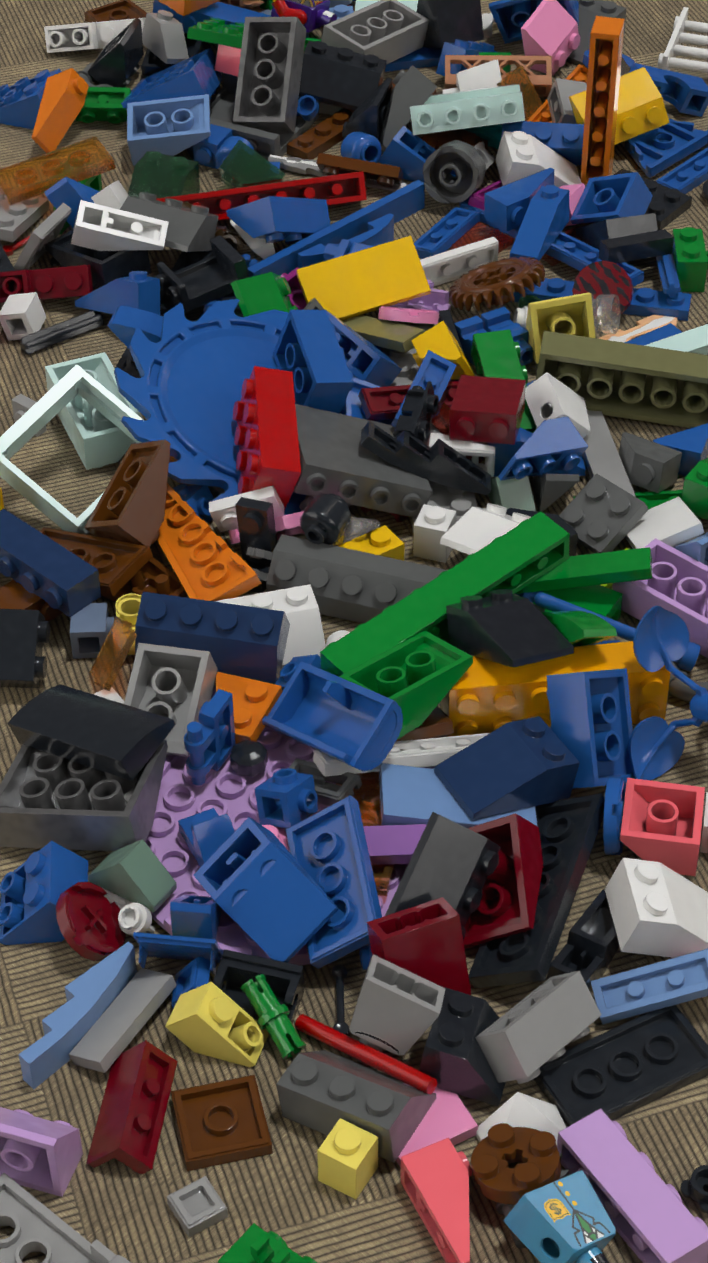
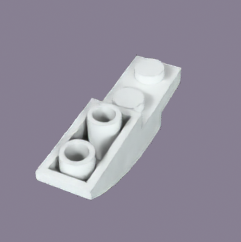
M139 18L141 20V27L143 32L146 18ZM134 19L45 26L47 53L102 49Z

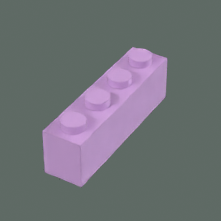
M600 1108L558 1132L557 1149L562 1154L561 1165L565 1169H569L568 1173L570 1175L580 1170L585 1173L613 1222L616 1231L643 1263H708L707 1225L701 1218L694 1217L683 1205L678 1191L671 1184L664 1183L655 1172L648 1156L634 1148L627 1140L624 1129L617 1121H611Z

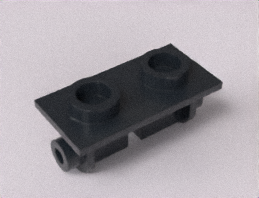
M431 381L427 382L425 390L420 386H413L412 389L407 391L402 414L412 416H399L393 433L395 438L403 430H406L421 442L428 440L430 420L432 415H436L439 407L438 395L434 394Z

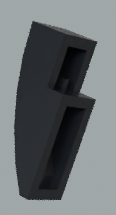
M604 889L570 929L567 944L551 962L547 979L557 975L580 971L591 993L593 991L591 981L600 979L605 973L620 946Z

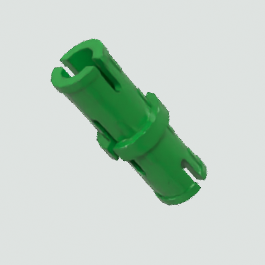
M264 974L255 976L256 982H253L252 979L248 980L241 986V990L246 994L259 1016L257 1023L261 1030L266 1029L281 1053L282 1059L287 1060L292 1057V1052L295 1055L306 1047V1044L302 1041L288 1018L290 1011L287 1006L279 1003L267 983Z

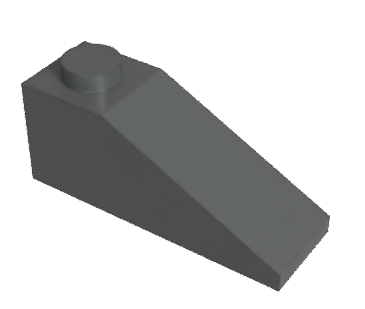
M413 65L407 72L402 69L392 81L395 87L389 96L380 138L381 155L399 130L411 120L410 106L423 105L437 88L433 82Z

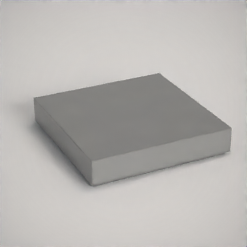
M62 203L32 232L14 265L16 271L28 270L46 252L44 244L58 237L72 212L69 206Z

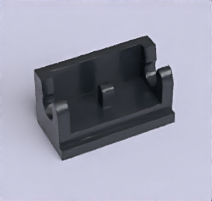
M224 949L213 983L253 1019L258 1020L259 1016L246 994L241 990V986L250 979L256 982L255 976L264 974L281 1005L285 1004L290 1011L288 1018L293 1024L304 994L303 966Z

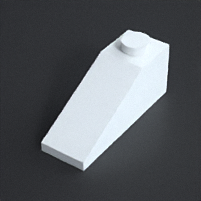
M81 200L71 244L98 251L163 250L169 222Z

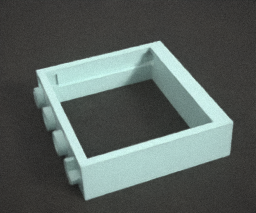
M76 365L0 437V477L62 530L80 534L85 533L87 535L90 532L84 527L103 493L76 518L9 461L77 394L136 443H141L133 437L121 420L123 416L139 420L143 419L80 366Z

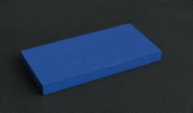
M351 795L286 829L290 853L339 908L306 943L310 964L317 969L369 944L367 922L382 917L359 803Z

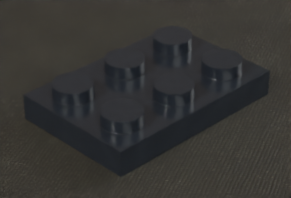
M621 169V170H619L617 173H615L614 175H617V174H625V173H633V172H632V171H629V170ZM641 177L653 195L645 214L655 213L658 230L665 228L691 207V196L683 194L677 189H671L658 184L654 180Z

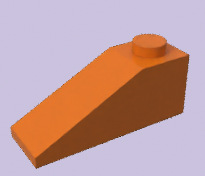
M73 68L50 76L46 80L32 139L48 155L54 153L85 103L89 85Z

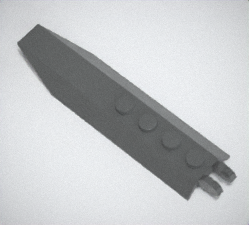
M283 534L273 552L248 547L246 553L251 558L271 560L269 573L260 572L258 569L252 568L259 580L267 581L266 592L310 584L320 614L358 623H366L382 613L388 606H393L410 595L415 589L421 588L437 578L440 573L446 571L440 568L334 545L315 544L306 539ZM532 603L540 612H545L546 609Z

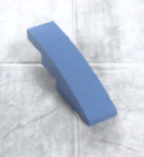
M129 941L64 987L67 1002L42 1020L44 1036L19 1054L23 1080L33 1090L71 1059L69 1053L137 972L134 945Z

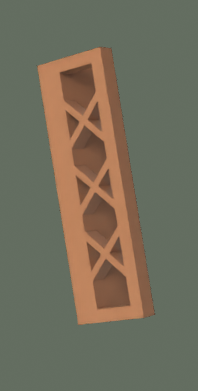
M445 55V89L457 87L456 74H450V64H462L469 69L498 59L502 83L507 86L506 83L510 75L503 68L508 64H515L520 69L518 73L521 74H515L514 85L517 83L518 78L526 82V84L523 82L525 87L522 95L526 87L528 92L525 97H527L529 91L531 93L529 96L532 95V97H548L551 91L552 56ZM534 64H546V75H535L529 69Z

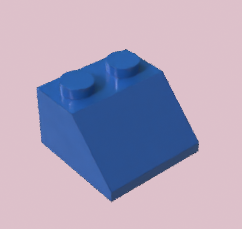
M638 172L589 178L570 221L572 224H585L607 219L645 215L653 195Z

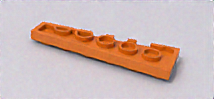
M167 483L165 516L159 528L160 533L157 541L189 598L207 601L236 598L260 585L261 581L255 571L236 552L234 553L220 536H217L211 527Z

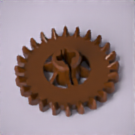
M511 257L509 259L504 258L499 261H492L460 276L451 285L449 298L453 306L461 311L465 306L469 312L473 302L477 311H480L481 302L483 301L486 302L488 309H491V305L503 306V304L509 301H515L514 292H519L522 297H525L524 287H527L531 292H534V284L540 287L541 282L545 280V269L539 260L531 257Z

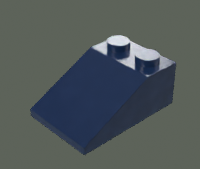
M537 716L506 723L436 765L434 773L468 816L475 820L570 798L580 762L544 720Z

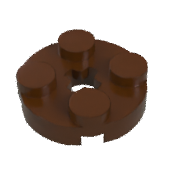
M506 1123L496 1124L489 1129L488 1136L478 1143L471 1156L472 1175L474 1182L480 1185L481 1193L486 1198L502 1204L515 1205L524 1194L557 1181L561 1176V1161L554 1135L546 1131L527 1127H512ZM514 1162H522V1164H517L515 1168H509L508 1166Z

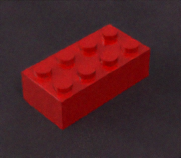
M254 366L250 378H245L243 381L242 398L240 401L235 402L233 409V420L238 422L234 438L235 445H239L236 469L241 471L238 494L274 486L284 505L285 511L301 475L293 372Z

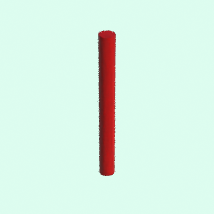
M301 1014L295 1022L297 1030L426 1094L431 1095L437 1087V1079L305 1014Z

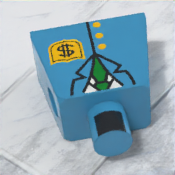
M582 1170L524 1194L504 1219L506 1225L541 1263H609L601 1251L616 1235V1228Z

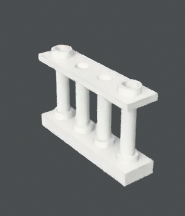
M683 7L680 16L675 17L673 33L666 50L659 55L658 68L669 71L671 68L708 73V62L675 58L677 55L708 60V49L681 45V43L708 47V36L686 33V31L708 34V23L687 20L689 8Z

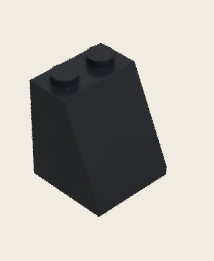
M418 0L416 12L429 19L423 47L443 49L444 42L455 43V39L467 42L468 40L474 42L484 40L480 0Z

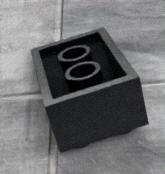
M73 230L44 244L45 250L64 267L90 265L93 291L115 279L129 277V272L145 271L147 275L152 273L148 250L98 251L71 244Z
M512 590L491 591V596L484 598L475 595L460 598L461 603L446 606L449 644L469 655L514 668L574 654V646L529 599L513 595Z

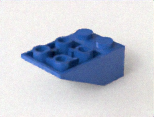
M60 68L51 72L43 70L32 79L24 77L10 87L8 84L0 86V124L34 130L46 80L48 77L60 73Z
M250 817L241 824L194 874V877L212 899L272 960L288 963L339 910L271 831Z

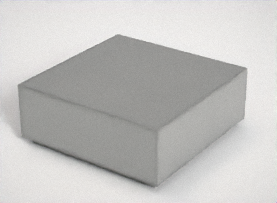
M206 1176L167 1196L169 1208L188 1237L228 1217L226 1205Z

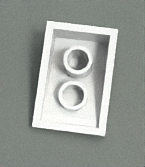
M503 131L495 159L502 186L548 168L555 169L554 185L557 187L582 184L576 165L535 137L522 131Z
M622 858L605 887L621 952L676 958L708 949V892L660 862Z

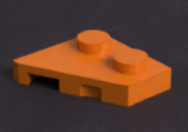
M217 672L216 692L218 689L232 693L235 744L244 740L257 741L265 728L262 719L264 716H268L283 692L282 686Z

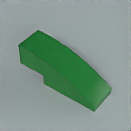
M583 611L541 612L574 647L594 645L617 636L615 627L606 620Z

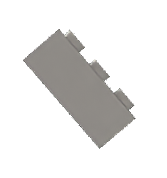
M575 971L547 979L475 1038L498 1083L517 1080L518 1084H523L536 1078L541 1073L540 1067L544 1063L562 1056L566 1052L564 1046L569 1042L587 1035L590 1032L588 1026L598 1019L601 1013L580 971Z

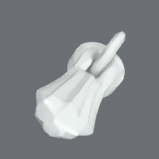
M105 890L108 894L104 897L108 899L110 904L115 901L120 908L118 921L123 932L133 936L134 932H155V928L151 925L152 915L147 907L140 903L130 902Z

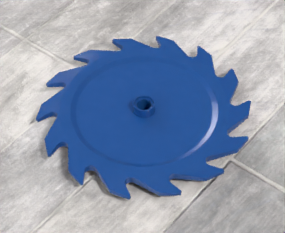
M231 299L216 301L197 321H189L185 318L183 304L179 303L163 316L160 342H151L142 330L136 327L129 350L141 378H135L118 367L115 368L114 374L119 393L147 420L123 416L121 422L133 437L141 443L165 439L171 443L170 456L177 459V461L169 462L168 477L178 483L216 486L225 490L224 493L212 501L238 495L241 471L236 469L239 445H235L234 442L235 431L238 426V422L233 420L234 404L236 401L241 400L243 381L245 378H250L254 366L278 369L273 352L288 317V312L273 309L247 317H239L235 315L234 311L240 300ZM342 347L344 353L349 352L350 347ZM293 491L284 511L285 515L302 512L299 505L305 500L306 495Z

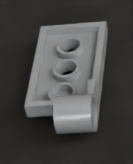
M3 1173L0 1176V1226H11L15 1229L10 1237L0 1239V1263H23V1258L30 1252L44 1253L46 1258L41 1263H131L123 1256L114 1254L97 1239L91 1244L7 1174Z

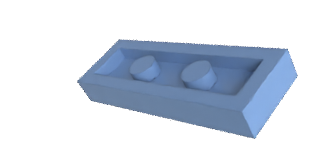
M708 949L591 981L596 1005L601 1013L600 1020L602 1024L708 996Z

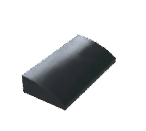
M62 684L51 687L34 697L7 723L20 744L130 781L136 777L176 725L173 719Z

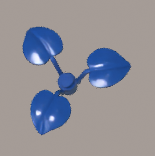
M658 605L653 606L645 613L636 628L633 641L636 660L641 667L649 672H656L665 665L671 674L694 690L696 695L690 701L692 718L675 720L668 725L663 718L652 716L642 720L632 731L628 747L634 778L642 780H653L670 770L680 759L684 751L685 740L679 732L674 731L676 728L690 725L699 727L702 722L708 723V691L676 669L671 662L679 660L686 653L690 641L688 628L677 614L665 610Z

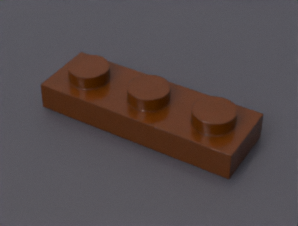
M318 153L316 164L323 171V174L327 176L363 171L365 182L366 179L377 180V184L386 187L402 184L403 172L401 167Z

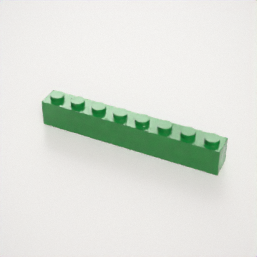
M541 511L531 518L523 520L514 529L503 536L495 538L490 544L476 553L468 555L459 564L443 571L437 578L421 588L415 589L410 595L393 606H388L382 613L371 620L358 625L352 632L338 641L327 645L325 649L320 651L321 669L339 677L423 631H427L445 640L448 638L447 605L461 603L460 598L465 596L489 597L491 596V591L498 589L512 590L514 595L569 559L570 533Z

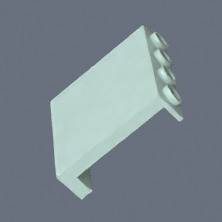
M519 84L431 95L423 105L410 106L413 135L525 121L522 92H520Z

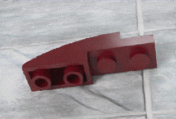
M90 265L0 272V304L5 303L8 296L13 294L37 292L41 301L85 296L93 291Z

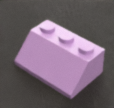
M0 1107V1176L5 1173L19 1185L63 1197L83 1155L79 1129L64 1121L58 1120L53 1122L35 1117L24 1110L16 1109L13 1111Z

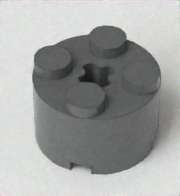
M459 140L445 143L435 150L424 163L423 176L425 188L431 197L441 203L463 202L482 184L486 164L480 153L472 145ZM452 168L457 171L455 177L451 175Z

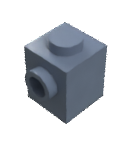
M90 603L71 616L70 640L73 659L108 657L109 638L116 637L115 617L108 616L107 603Z

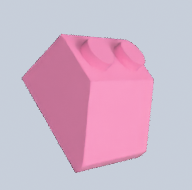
M543 0L521 27L525 56H552V76L560 67L564 66L568 56L573 50L578 48L580 43L577 22L557 0ZM534 64L530 68L546 74V64Z

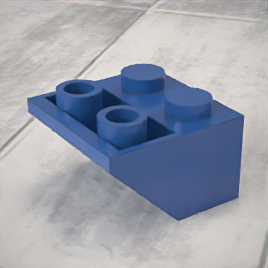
M50 841L38 852L32 853L27 861L13 872L7 873L0 883V943L3 945L62 942L65 938L60 931L56 919V903L60 894L74 884L88 882V860Z

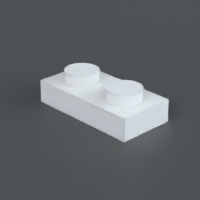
M274 486L209 502V513L220 532L238 529L235 504L241 497L273 503L274 518L285 515L284 505Z

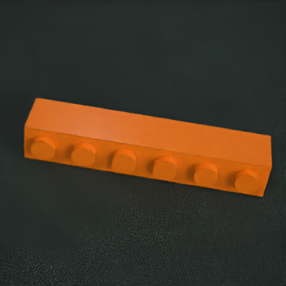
M596 16L590 33L580 176L581 182L584 185H587L589 178L610 176L613 170L625 19Z

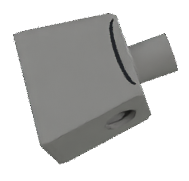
M373 954L367 968L349 1030L352 1034L360 1037V1042L380 1052L386 1049L396 1055H404L438 1018L445 988Z

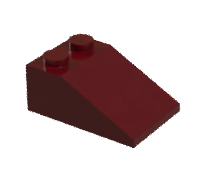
M515 813L468 828L493 841L501 848L499 850L498 866L493 874L487 877L482 888L483 896L477 910L470 914L464 927L466 929L463 940L464 948L533 929L543 869L539 827Z

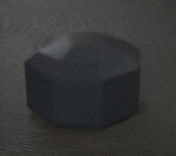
M244 740L233 745L230 754V764L238 775L253 777L265 771L268 753L267 749L259 741Z

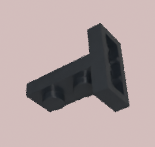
M241 497L235 504L242 559L251 568L269 573L271 560L251 558L246 553L248 547L270 552L274 551L278 541L273 503ZM260 580L261 584L250 591L263 593L266 590L267 581Z

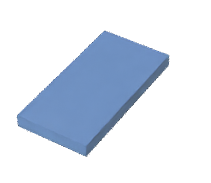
M381 763L379 770L381 825L427 824L432 812L465 828L477 826L515 813L537 826L535 806L472 820L434 773V769Z

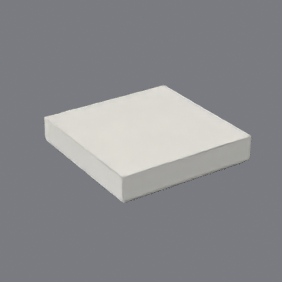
M677 497L649 509L624 538L633 549L644 548L655 538L674 547L702 535L704 529L700 520L681 498Z

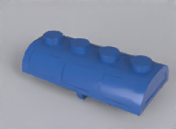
M301 661L268 716H264L262 719V723L266 727L361 771H369L379 766L391 751L402 729L403 714L400 706L393 699Z

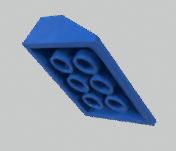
M209 48L142 79L121 103L123 108H127V103L205 94H209L211 100V96L216 93V89L221 87L220 83L222 81V72L215 71L216 57L212 49Z

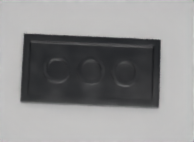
M673 1005L646 1013L566 1050L559 1058L544 1063L540 1067L541 1073L534 1078V1081L549 1102L556 1105L567 1127L600 1108L613 1121L708 1076V1045L680 1009Z

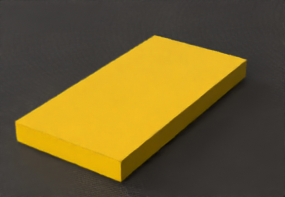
M411 236L296 270L306 303L308 304L311 299L316 298L324 310H327L341 321L378 310L381 306H392L430 294L431 291Z

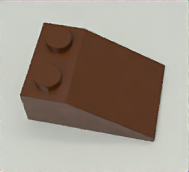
M165 439L130 445L84 527L87 531L96 537L148 547L157 540L160 533L159 528L165 516L171 443Z

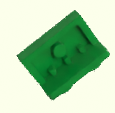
M88 87L84 106L77 115L76 121L85 123L108 121L113 124L127 122V108H123L121 103L130 94L131 89Z

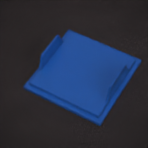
M133 933V937L140 945L138 963L142 968H145L147 956L190 961L201 956L210 961V970L215 975L217 963H220V960H222L220 958H222L223 951L216 939Z

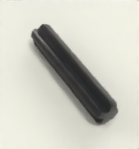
M94 310L22 337L20 339V347L25 354H32L101 327L104 324L103 315L99 311Z

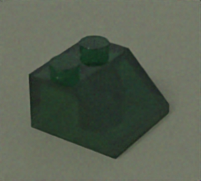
M241 140L236 143L219 167L222 178L221 182L230 189L284 182L286 175Z
M147 151L135 165L128 195L139 196L140 192H147L157 195L156 199L199 193V164L197 161L188 160L185 157H174L157 151Z

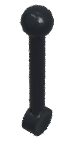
M339 964L335 965L331 972L333 978L336 979L337 1023L334 1024L333 1029L349 1036V1026L345 1023L344 979L348 971L344 965Z

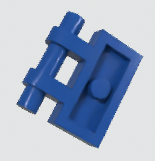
M218 689L209 702L206 701L202 705L198 717L199 722H190L187 725V733L184 736L185 750L189 752V757L186 760V770L188 775L191 776L192 784L197 786L203 785L206 782V774L211 769L216 771L220 769L231 754L233 745H235L232 693Z

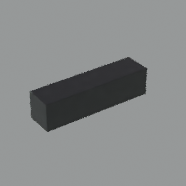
M664 229L600 240L599 258L602 261L617 264L672 254L674 236Z

